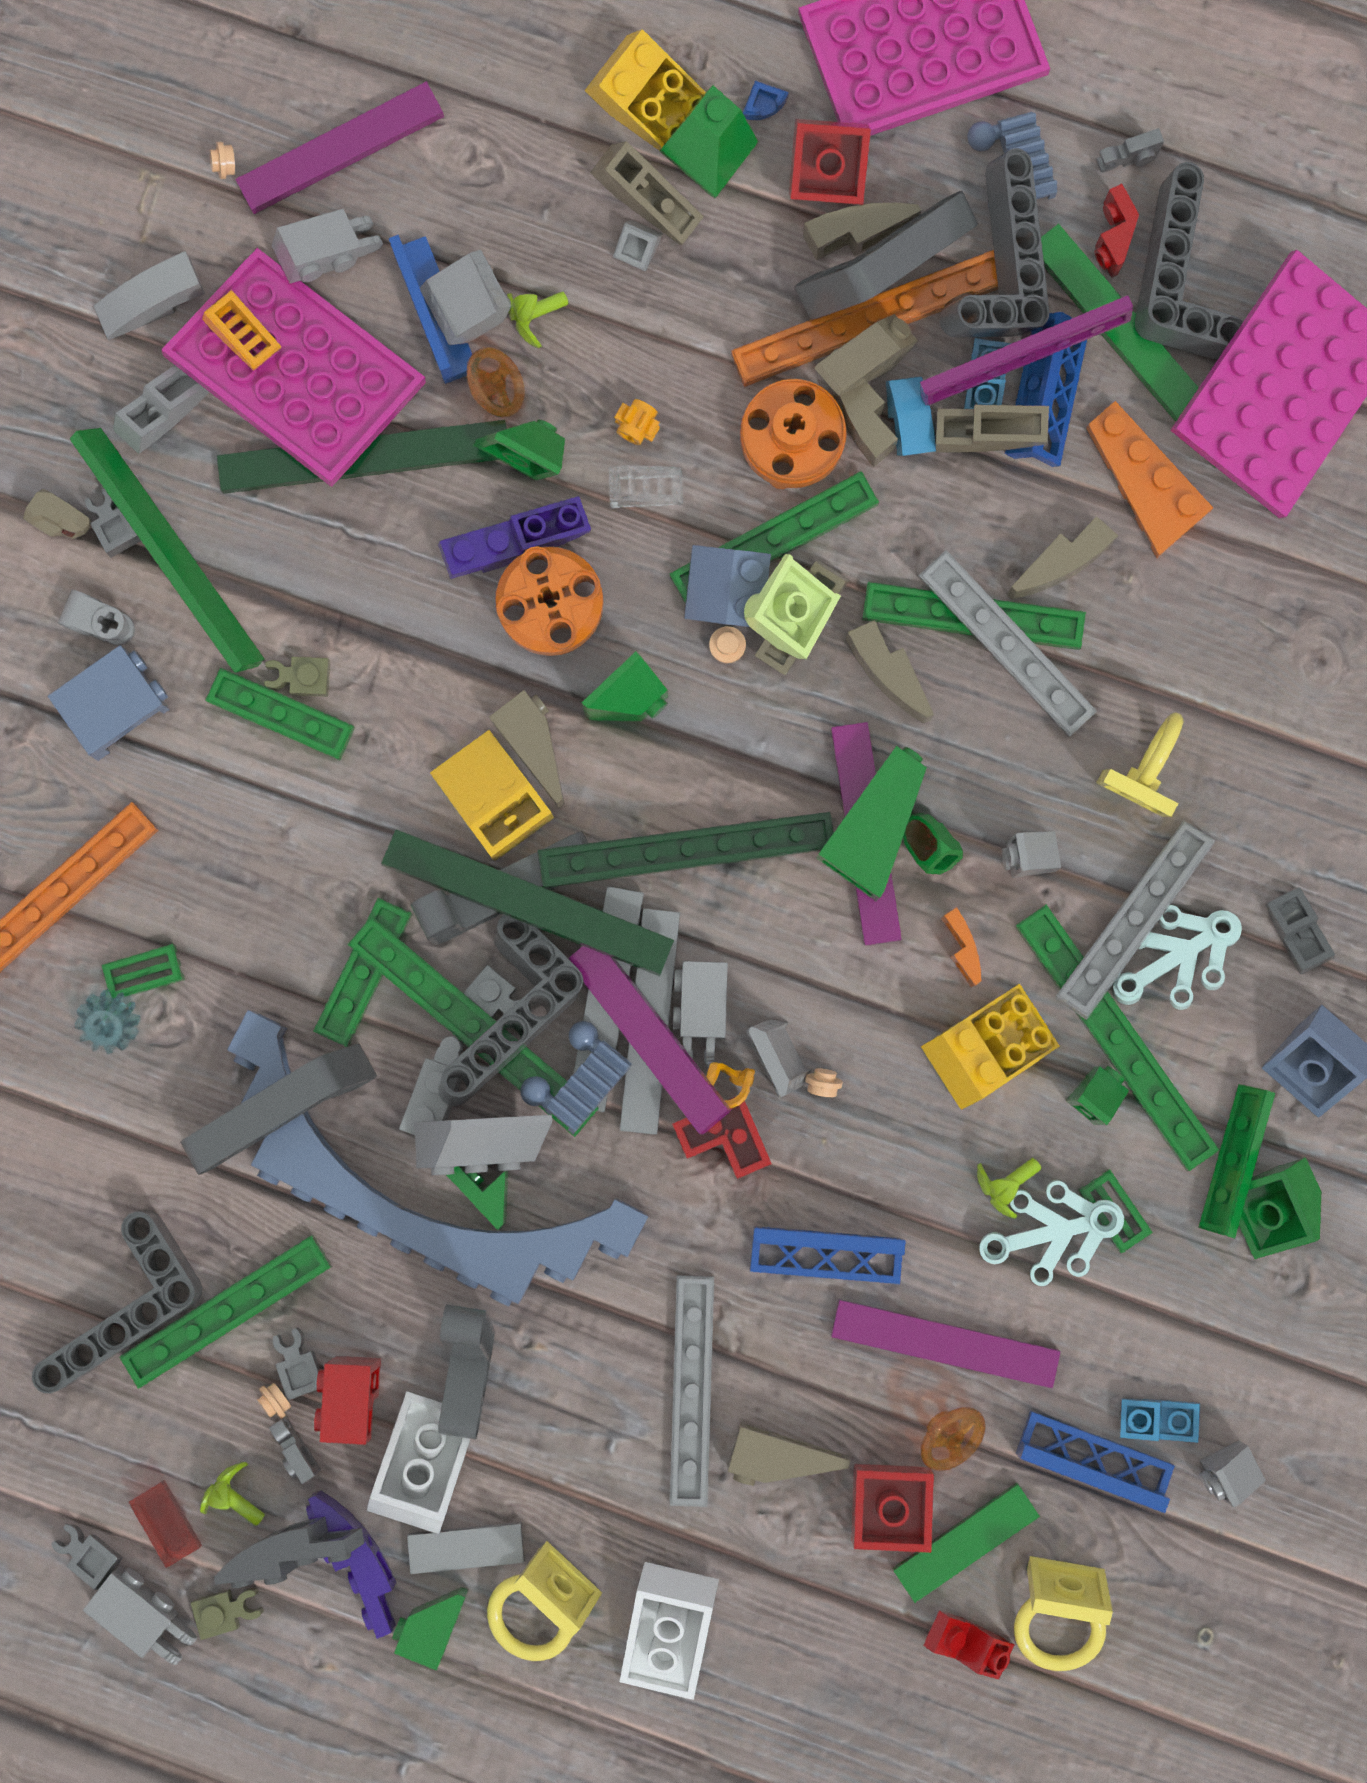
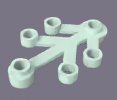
M1170 905L1165 913H1174L1177 916V920L1169 923L1164 920L1162 915L1159 924L1164 929L1173 930L1180 927L1201 933L1191 940L1150 932L1139 949L1147 947L1170 953L1136 974L1130 972L1120 974L1113 984L1115 999L1125 1005L1138 1002L1143 994V987L1180 965L1176 987L1172 989L1169 1000L1175 1009H1187L1193 1000L1191 985L1197 955L1209 946H1211L1209 965L1203 970L1201 983L1208 990L1219 989L1225 979L1222 968L1226 948L1235 944L1241 935L1242 926L1238 917L1229 911L1220 910L1213 912L1205 918L1181 913L1178 907ZM1218 923H1226L1230 931L1220 933L1217 931L1216 925ZM1214 972L1219 975L1220 981L1210 983L1207 981L1206 975ZM1125 981H1131L1135 984L1136 988L1132 992H1126L1122 989L1121 985ZM1177 992H1184L1188 996V1001L1179 1003L1175 1000L1174 995Z
M1053 1180L1047 1185L1046 1194L1048 1199L1057 1204L1065 1203L1084 1215L1083 1217L1068 1220L1033 1200L1028 1191L1018 1189L1016 1196L1019 1194L1025 1195L1028 1198V1204L1023 1208H1018L1015 1206L1013 1199L1010 1202L1011 1208L1018 1213H1027L1047 1226L1006 1237L998 1232L988 1233L980 1242V1254L988 1263L999 1264L1008 1258L1011 1251L1051 1241L1041 1261L1035 1263L1030 1269L1032 1282L1038 1286H1046L1052 1281V1271L1072 1236L1088 1232L1079 1251L1071 1254L1066 1262L1070 1274L1082 1277L1088 1273L1090 1268L1089 1261L1102 1239L1113 1237L1121 1231L1124 1224V1215L1116 1203L1110 1200H1099L1091 1203L1070 1191L1067 1184L1062 1180ZM1054 1185L1064 1187L1065 1193L1061 1198L1051 1196L1050 1190ZM1101 1212L1111 1214L1112 1220L1108 1225L1098 1223L1097 1217ZM993 1240L999 1241L1002 1245L1001 1251L996 1254L989 1252L987 1248L988 1243ZM1076 1258H1081L1085 1261V1267L1081 1271H1075L1071 1268V1262ZM1040 1267L1047 1269L1049 1272L1048 1278L1043 1281L1037 1280L1034 1276L1035 1270Z

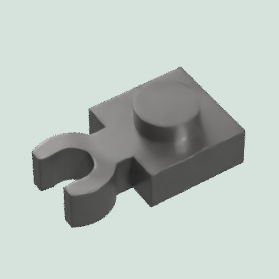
M1157 128L1128 138L1122 145L1110 146L1100 150L1101 157L1097 158L1096 161L1101 173L1113 170L1119 165L1126 167L1136 164L1139 167L1155 160L1164 143L1160 129Z
M103 489L101 490L105 496L103 505L95 506L89 497L85 499V505L95 517L99 518L90 524L105 552L112 558L141 540L120 510L116 508L115 503L106 490Z
M489 965L482 970L464 992L468 998L491 1017H494L499 1010L503 1012V1015L506 1014L520 1001H514L510 998L517 989Z
M299 1327L292 1330V1335L294 1336L292 1346H286L280 1334L273 1337L274 1348L283 1354L285 1358L284 1361L275 1365L287 1400L317 1390V1375L320 1368L314 1350L303 1354L301 1347L304 1342V1335Z
M287 1417L269 1427L272 1435L283 1448L282 1453L285 1456L282 1460L283 1465L293 1479L298 1477L303 1484L321 1471L302 1438L299 1439Z
M65 1524L63 1528L70 1533L71 1542L66 1546L62 1541L55 1540L51 1543L52 1548L59 1554H70L73 1558L66 1567L92 1589L99 1590L123 1557L97 1535H89L84 1540V1534L80 1527L74 1524Z

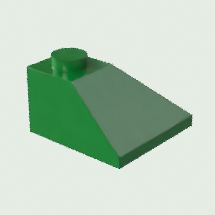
M712 85L699 98L660 149V152L715 199L759 141L741 109Z
M538 419L537 422L531 421L478 438L473 446L530 478L540 480L559 475L562 468L565 438L556 433L557 428Z
M635 651L581 703L584 713L589 720L643 721L648 715L652 719L655 718L667 706L668 703L665 699L668 697V690L644 659Z
M1306 1157L1276 1166L1252 1177L1239 1226L1254 1260L1313 1243L1320 1239L1322 1192Z

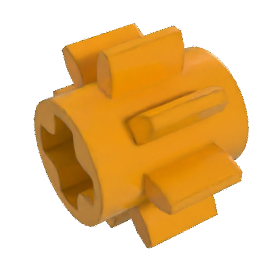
M634 399L631 406L622 403L614 416L616 419L615 423L620 425L616 431L617 434L635 445H641L644 438L652 442L660 428V422L655 420L658 414L657 410L638 399Z

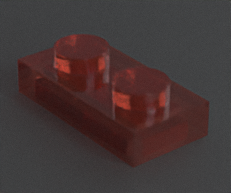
M165 1480L128 1502L166 1568L202 1546Z

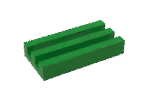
M170 944L101 965L111 1001L184 981V974L180 969L181 963L176 954V945ZM168 955L169 961L113 977L112 971ZM169 969L172 970V975L117 991L116 985Z
M1108 1169L1099 1177L1091 1180L1087 1185L1079 1188L1078 1192L1091 1203L1096 1202L1090 1193L1093 1190H1096L1102 1200L1112 1201L1102 1186L1105 1182L1109 1183L1140 1229L1135 1234L1124 1219L1122 1231L1128 1240L1123 1242L1118 1234L1110 1237L1119 1253H1123L1153 1232L1112 1171ZM1103 1212L1098 1215L1097 1220L1101 1225H1108L1110 1223Z

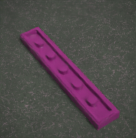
M426 81L235 180L253 214H256L443 118L444 113Z
M1129 296L1117 299L921 381L920 393L925 406L934 404L1130 322L1133 305Z
M868 722L831 727L844 818L876 775ZM890 873L885 891L877 901H874L855 887L864 946L901 941L892 874Z
M584 946L568 958L581 972L585 985L699 1134H705L732 1111L616 959Z
M841 1299L838 1300L831 1332L832 1338L1052 1389L1061 1353L1057 1349Z

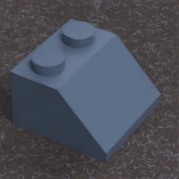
M692 545L684 619L750 627L744 617L745 604L752 595L760 593L768 581L771 554Z
M1320 1005L1292 1031L1265 1062L1262 1069L1319 1118L1367 1079V1043L1328 1009Z

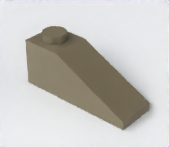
M627 141L612 144L590 172L618 200L679 245H683L704 217Z
M893 314L871 325L819 362L814 369L839 396L892 371L918 340L911 333L908 324Z
M523 690L489 716V718L557 807L561 808L565 802L547 718L544 716L549 710L536 694L530 698L525 690Z
M740 1422L727 1468L728 1472L734 1474L733 1479L735 1481L754 1486L756 1481L768 1483L848 1469L851 1460L849 1455Z

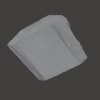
M481 250L465 255L427 279L420 287L449 345L470 343L502 323L511 308L509 297L498 283L493 269Z
M770 1019L748 1028L746 1032L778 1098H781L802 1087L805 1083L806 1075L810 1074L812 1069L804 1067L785 1029L788 1022Z

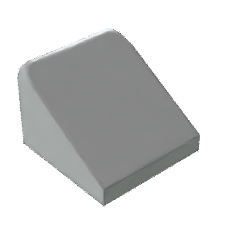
M629 220L623 226L613 257L643 271H647L663 233L634 220Z

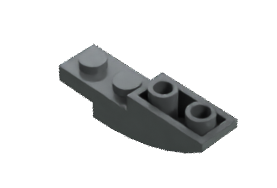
M325 1517L309 1519L289 1525L273 1532L231 1559L214 1576L215 1585L231 1583L232 1588H241L253 1584L255 1580H264L265 1585H271L285 1581L288 1573L299 1566L314 1563L318 1558L328 1557L329 1562L349 1559L352 1556L351 1552L364 1544L362 1528L328 1532Z

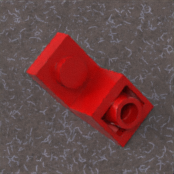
M1122 183L1109 189L1103 203L1105 218L1110 225H1115V227L1100 234L1094 250L1098 265L1103 270L1107 269L1111 278L1119 274L1124 264L1139 217V213Z
M939 1610L923 1646L935 1654L958 1660L977 1674L999 1680L1002 1672L1009 1664L1010 1654L1015 1644L960 1616Z

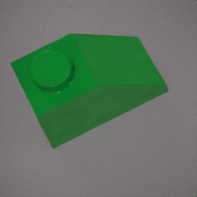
M1108 1065L1105 1069L1101 1066H1095L1067 1098L1066 1102L1094 1125H1108L1129 1090L1122 1085L1125 1079L1116 1070Z
M460 1587L413 1608L407 1619L400 1617L392 1636L393 1640L398 1641L394 1654L437 1671L469 1589Z

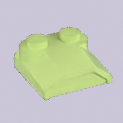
M785 554L761 592L752 595L747 600L744 608V617L747 624L777 649L798 659H807L841 596L838 593L832 592L799 565L790 554Z

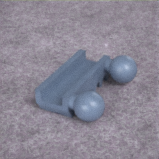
M1028 112L1003 119L993 126L988 122L979 121L970 127L967 139L969 145L974 150L986 151L993 146L995 140L1000 139L1004 153L1014 148L1027 152L1033 165L1036 199L1048 196L1049 200L1056 197L1057 181L1053 179V168L1049 166V155L1044 150L1045 142L1040 137V126L1036 124V113Z
M587 1021L575 1023L570 1028L568 1037L575 1049L580 1051L589 1050L592 1053L581 1064L576 1073L569 1078L567 1083L562 1086L555 1097L552 1096L548 1082L538 1076L526 1079L520 1090L521 1097L526 1104L542 1106L549 1115L552 1113L569 1127L568 1131L573 1135L632 1066L631 1062L607 1042L598 1039L596 1027Z

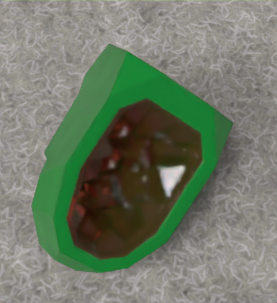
M916 813L910 816L903 839L904 845L916 863L927 874L941 875L952 869L963 858V849L960 843L953 838L943 823L938 822L931 815Z

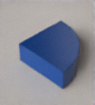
M755 81L743 111L747 120H762L773 116L785 105L789 92Z

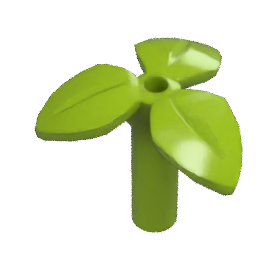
M559 292L537 301V295L523 294L513 299V294L507 293L511 301L508 315L510 321H516V331L531 346L535 348L542 347L535 335L530 331L529 324L535 318L567 306L568 299L566 294Z
M1031 1158L1007 1177L991 1181L982 1163L977 1164L978 1182L982 1192L985 1195L991 1196L990 1203L996 1210L1007 1217L1016 1219L1018 1215L1010 1210L1007 1204L1015 1198L1019 1186L1041 1170V1166L1036 1159Z
M247 1462L234 1464L218 1475L216 1482L208 1487L202 1497L200 1504L201 1513L207 1514L208 1506L220 1510L232 1508L254 1526H257L263 1520L265 1514L234 1491L230 1485L232 1477L239 1470L248 1466Z

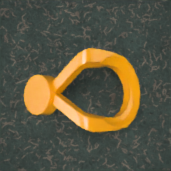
M710 1063L706 1077L713 1087L720 1071L730 1076L729 1081L742 1087L741 1092L735 1098L724 1100L730 1109L739 1106L746 1100L750 1092V1087H752L755 1069L746 1068L741 1071L734 1070L723 1063Z

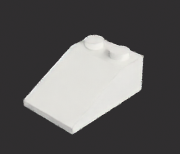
M406 1392L367 1507L369 1512L437 1534L440 1533L470 1441L469 1438L438 1434L441 1402Z
M648 1562L644 1563L637 1588L619 1682L694 1700L719 1579Z

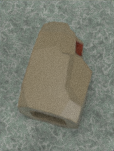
M44 488L36 492L26 507L23 516L26 522L50 537L63 535L72 539L86 534L92 522L91 519Z

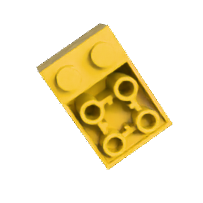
M643 29L628 34L584 90L611 117L659 151L699 98L705 93Z
M490 730L430 772L494 861L501 858L554 819L549 808Z
M1020 984L921 1046L961 1110L982 1100L1060 1047Z

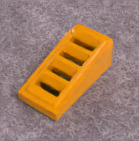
M232 290L203 314L202 320L253 371L281 349V345ZM232 311L235 316L224 324L220 319ZM242 321L245 326L233 334L230 329ZM250 331L255 333L256 336L244 346L239 341ZM263 341L267 346L253 357L249 351Z

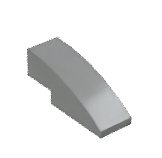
M186 251L123 283L95 304L94 309L107 339L111 340L175 313L173 307L201 296L205 292L192 261Z
M174 365L146 384L140 397L115 413L113 430L140 454L182 420L209 391Z

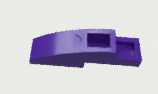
M577 496L512 515L509 521L441 540L438 546L449 577L453 579L480 570L486 573L508 566L514 559L531 547H558L589 533L591 527L580 497Z
M322 1490L313 1493L308 1498L310 1505L306 1506L309 1519L325 1517L328 1532L362 1528L364 1544L352 1551V1556L349 1559L332 1562L335 1572L350 1566L351 1571L348 1572V1580L354 1594L360 1593L365 1606L361 1609L366 1628L369 1631L373 1629L377 1639L392 1633L396 1623L385 1593L393 1590L396 1580L388 1562L371 1535L351 1512ZM328 1557L324 1558L327 1564L331 1563L328 1561Z

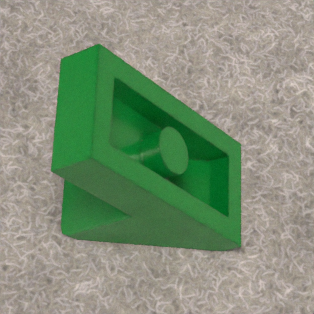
M464 1166L454 1167V1174L446 1175L497 1230L506 1224L508 1170L504 1171L486 1189L481 1185L485 1181L481 1174L465 1173Z

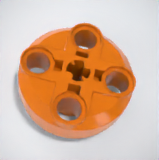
M786 379L772 383L763 388L751 400L744 412L740 429L742 452L752 470L777 489L801 488L815 484L833 471L843 455L846 442L844 415L834 397L827 390L813 382L802 379ZM806 394L813 399V403L806 406L802 403H796L794 398L798 395ZM757 417L762 418L768 423V426L762 430H755L751 428L749 421ZM792 429L797 430L795 434H790ZM828 438L834 440L838 447L833 451H825L821 449L818 443L822 439ZM778 462H786L792 467V471L786 475H779L773 470V466Z
M531 547L508 565L498 582L496 610L502 627L517 645L535 654L556 656L579 648L594 634L603 613V592L597 574L585 559L567 549L559 547ZM535 560H544L548 564L547 569L541 574L529 572V565ZM582 582H589L595 587L593 593L587 597L578 596L575 593V588ZM553 599L556 606L548 608L545 601ZM517 605L525 609L524 615L519 620L511 621L505 618L506 611L511 606ZM561 628L570 630L572 634L567 642L559 644L552 640V634L555 630Z

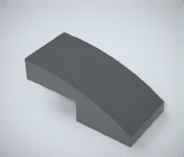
M1300 887L1266 904L1274 926L1300 975L1335 957L1336 954L1317 924L1319 918Z

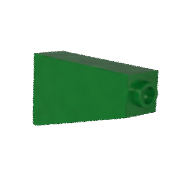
M898 746L894 748L816 857L817 860L874 901H877L885 891L927 769L921 763L923 758L908 747H904L903 750Z

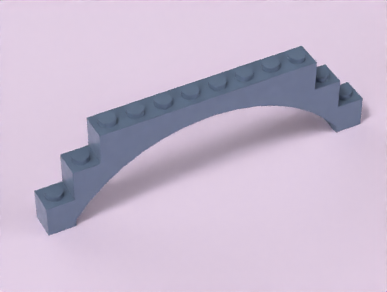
M248 1010L227 1049L236 1054L233 1061L253 1071L256 1065L260 1067L241 1103L291 1073L283 1039L287 1028L251 1010ZM308 1111L266 1136L251 1163V1166L259 1169L257 1176L274 1185H278L279 1181H282L292 1186L293 1188L290 1193L304 1201L311 1202L312 1198L326 1204L323 1210L342 1220L347 1215L359 1221L356 1227L374 1237H377L380 1232L392 1238L390 1245L407 1254H410L412 1249L425 1256L423 1262L442 1272L447 1267L459 1273L456 1279L474 1289L480 1284L492 1290L490 1297L506 1306H510L512 1301L517 1304L522 1301L540 1264L546 1267L544 1273L549 1277L562 1283L565 1282L566 1278L573 1281L594 1240L601 1243L598 1250L617 1260L621 1254L628 1257L649 1216L643 1211L615 1198L610 1208L584 1219L555 1227L527 1231H490L466 1228L435 1220L398 1204L373 1188L355 1173L331 1148L313 1122Z

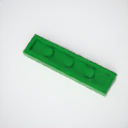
M223 668L219 669L205 699L209 704L339 761L355 729L351 724Z
M377 898L367 921L371 916L374 917L401 940L413 914ZM352 950L313 1032L345 1047H349L383 977V974L354 950Z
M1238 1084L1198 1228L1235 1239L1276 1093Z
M1015 1483L932 1540L931 1553L915 1552L892 1569L914 1603H916L1040 1516L1019 1484Z

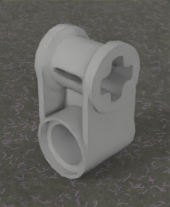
M73 589L58 621V624L86 636L90 635L118 646L128 643L135 632L134 622L129 616L115 607ZM111 623H118V627L116 629H109V625Z

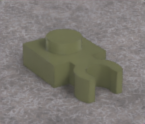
M291 657V667H285L282 663L275 660L265 662L267 669L279 670L277 680L264 681V685L268 689L280 690L286 685H290L289 693L291 695L328 697L330 660L328 658Z
M255 1587L248 1588L234 1600L230 1589L193 1600L191 1607L200 1640L237 1630L240 1627L238 1617L246 1620L258 1618L264 1612L263 1607L252 1610L246 1605V1599L255 1596L258 1593V1589Z

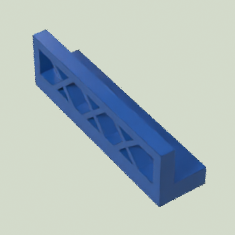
M399 235L388 238L444 383L447 384L478 372V367L469 344H448L420 290V287L427 279L440 272L426 236L402 245Z
M1064 312L1049 313L1047 322L1043 326L1031 331L1030 336L1070 320L1072 317ZM1087 340L1073 345L1071 349L1068 347L1023 367L1015 405L1049 406L1048 433L1052 445L1050 453L1043 450L1044 445L1005 450L1006 455L1013 459L1034 457L1051 467L1061 465ZM1062 364H1064L1067 373L1065 383H1062L1059 374ZM1055 398L1059 406L1057 418L1054 417L1052 411L1053 400Z
M754 1226L750 1272L900 1284L902 1255L905 1256L906 1240L893 1237ZM760 1244L778 1245L785 1253V1256L775 1265L759 1264ZM784 1246H795V1248L788 1252ZM802 1247L815 1248L823 1259L812 1268H802L792 1256ZM821 1249H832V1251L825 1255ZM840 1250L852 1251L860 1260L849 1272L839 1271L830 1260ZM859 1252H868L870 1254L863 1258ZM877 1253L894 1255L892 1275L876 1274L867 1262ZM788 1259H790V1261L795 1265V1267H787L781 1265L784 1264ZM827 1262L833 1270L819 1268ZM864 1265L870 1273H859L856 1271Z
M1030 1411L1015 1453L1021 1460L1166 1513L1170 1498L1165 1493L1175 1467L1174 1464ZM1036 1422L1051 1427L1057 1441L1045 1447L1029 1443ZM1058 1430L1070 1435L1061 1439ZM1077 1438L1086 1440L1092 1452V1455L1079 1461L1070 1458L1064 1445ZM1094 1444L1105 1447V1449L1097 1452ZM1060 1447L1063 1455L1051 1450ZM1113 1451L1121 1453L1128 1468L1115 1474L1106 1472L1100 1459ZM1129 1457L1140 1460L1141 1462L1132 1465V1462ZM1096 1460L1099 1469L1088 1465V1463ZM1148 1465L1163 1469L1156 1490L1142 1485L1136 1471ZM1131 1474L1135 1482L1122 1477Z

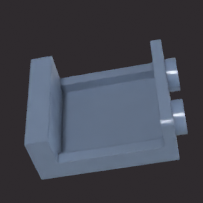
M121 645L47 696L87 754L97 761L110 753L107 747L159 711L164 714L170 710L164 702L168 695L156 679L150 682L143 671L148 667L135 650L129 653Z

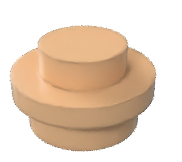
M216 142V149L210 150V164L212 172H218L220 179H226V175H235V160L232 145H223V142Z
M721 627L710 638V652L719 662L734 663L745 652V637L734 627Z
M816 1068L814 1073L807 1074L805 1082L808 1083L807 1091L822 1097H836L838 1089L842 1088L843 1081L836 1078L837 1073L835 1071L823 1068Z
M272 1383L267 1388L263 1385L259 1388L262 1396L257 1399L258 1403L270 1418L275 1414L280 1419L286 1416L284 1412L291 1408L290 1403L275 1383Z

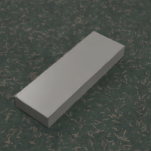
M521 1522L440 1530L439 1534L426 1531L409 1533L407 1535L410 1574L518 1564L525 1561Z

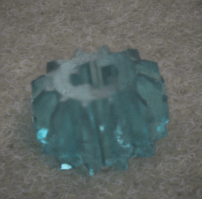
M108 989L103 990L100 997L94 993L90 994L86 999V1004H81L76 1012L80 1018L76 1020L74 1028L84 1031L80 1036V1042L88 1040L93 1042L91 1045L92 1052L97 1051L100 1045L104 1047L107 1055L113 1053L115 1047L124 1050L128 1047L129 1040H134L138 1035L139 1031L135 1026L141 1021L140 1015L131 1013L136 1007L135 1002L127 1004L122 1002L124 999L123 992L118 993L115 998H112Z

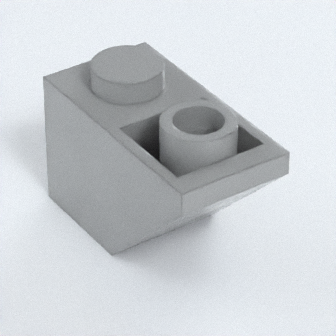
M1055 831L1016 833L1006 842L1007 848H1002L1003 865L1005 870H1011L1012 878L1056 872L1061 868Z
M1240 1440L1199 1460L1204 1469V1472L1199 1475L1209 1494H1214L1218 1501L1224 1500L1233 1508L1240 1505L1266 1481L1248 1445Z

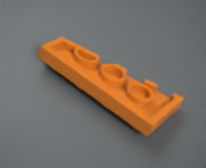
M1116 401L1088 424L1086 429L1107 468L1111 469L1119 484L1118 488L1123 498L1127 499L1136 515L1135 520L1141 531H1144L1152 545L1151 549L1157 559L1210 513L1213 507Z

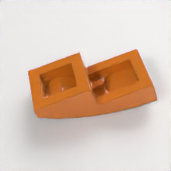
M956 907L944 915L941 920L962 948L950 958L970 987H973L982 981L979 955L971 931Z

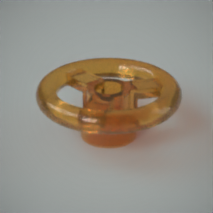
M483 347L476 350L469 358L466 372L473 398L483 409L498 417L513 416L521 409L525 398L524 381L518 367L508 355L498 349ZM485 358H490L500 364L496 371L489 373L478 368L479 363ZM508 374L514 386L512 402H510L505 390V379ZM497 399L499 405L495 404L492 401Z
M960 1407L949 1412L944 1411L936 1414L928 1423L927 1433L921 1444L923 1463L932 1470L946 1471L961 1465L969 1459L978 1449L985 1435L986 1423L981 1412L972 1407ZM974 1425V1431L970 1440L961 1449L964 1435ZM945 1447L949 1451V1458L935 1459L932 1455V1448Z

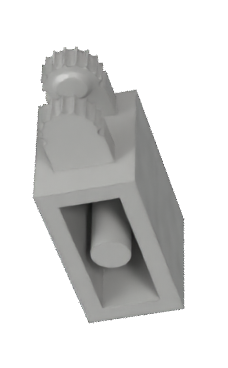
M344 209L277 227L272 248L289 283H294L300 280L311 282L322 274L334 270L338 273L344 272L354 266L358 257L368 255L382 248L383 242L380 236L376 235L358 240L356 235L367 232L372 228L373 222L369 216H362L349 220Z
M683 961L682 970H675L674 992H682L681 1007H674L673 1029H680V1037H683V1048L692 1059V1038H707L706 1050H704V1063L706 1068H709L710 1063L714 1062L715 1039H725L728 963Z
M445 1037V1039H442L440 1047L437 1048L434 1059L425 1058L399 1130L415 1135L414 1122L448 1120L452 1106L442 1101L439 1096L438 1087L442 1073L464 1052L463 1042L457 1037ZM451 1078L447 1081V1085L452 1091L458 1092L462 1080Z
M120 1566L109 1575L82 1611L139 1657L143 1658L152 1649L172 1665H177L183 1656L177 1648L161 1636L167 1630L182 1643L191 1646L197 1639L196 1634L177 1618L179 1612L173 1608L174 1603L169 1597L161 1592H152L144 1585L145 1580L139 1573L131 1568H126L125 1570Z

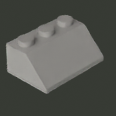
M552 1115L414 1122L416 1168H431V1175L454 1174V1167L465 1166V1173L488 1172L487 1164H498V1171L521 1170L520 1162L536 1160L552 1124Z

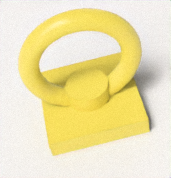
M1175 712L1165 719L1151 741L1138 769L1131 767L1127 776L1112 769H1106L1102 771L1096 783L1161 817H1172L1179 803L1157 793L1161 781L1156 778L1179 737L1184 722L1182 715Z
M546 1541L537 1550L520 1575L507 1578L492 1592L487 1606L489 1628L497 1642L512 1655L529 1661L548 1660L560 1654L568 1646L571 1638L584 1624L602 1592ZM520 1591L559 1628L556 1636L550 1642L542 1645H529L516 1639L506 1628L502 1616V1607L509 1595Z
M1030 1556L1027 1566L1030 1598L1021 1606L1014 1622V1637L1018 1648L1030 1662L1044 1669L1069 1671L1082 1667L1093 1660L1102 1649L1106 1637V1625H1110L1113 1613L1105 1569ZM1041 1613L1090 1622L1091 1633L1086 1644L1078 1651L1068 1655H1052L1040 1650L1032 1642L1029 1634V1625L1035 1614Z

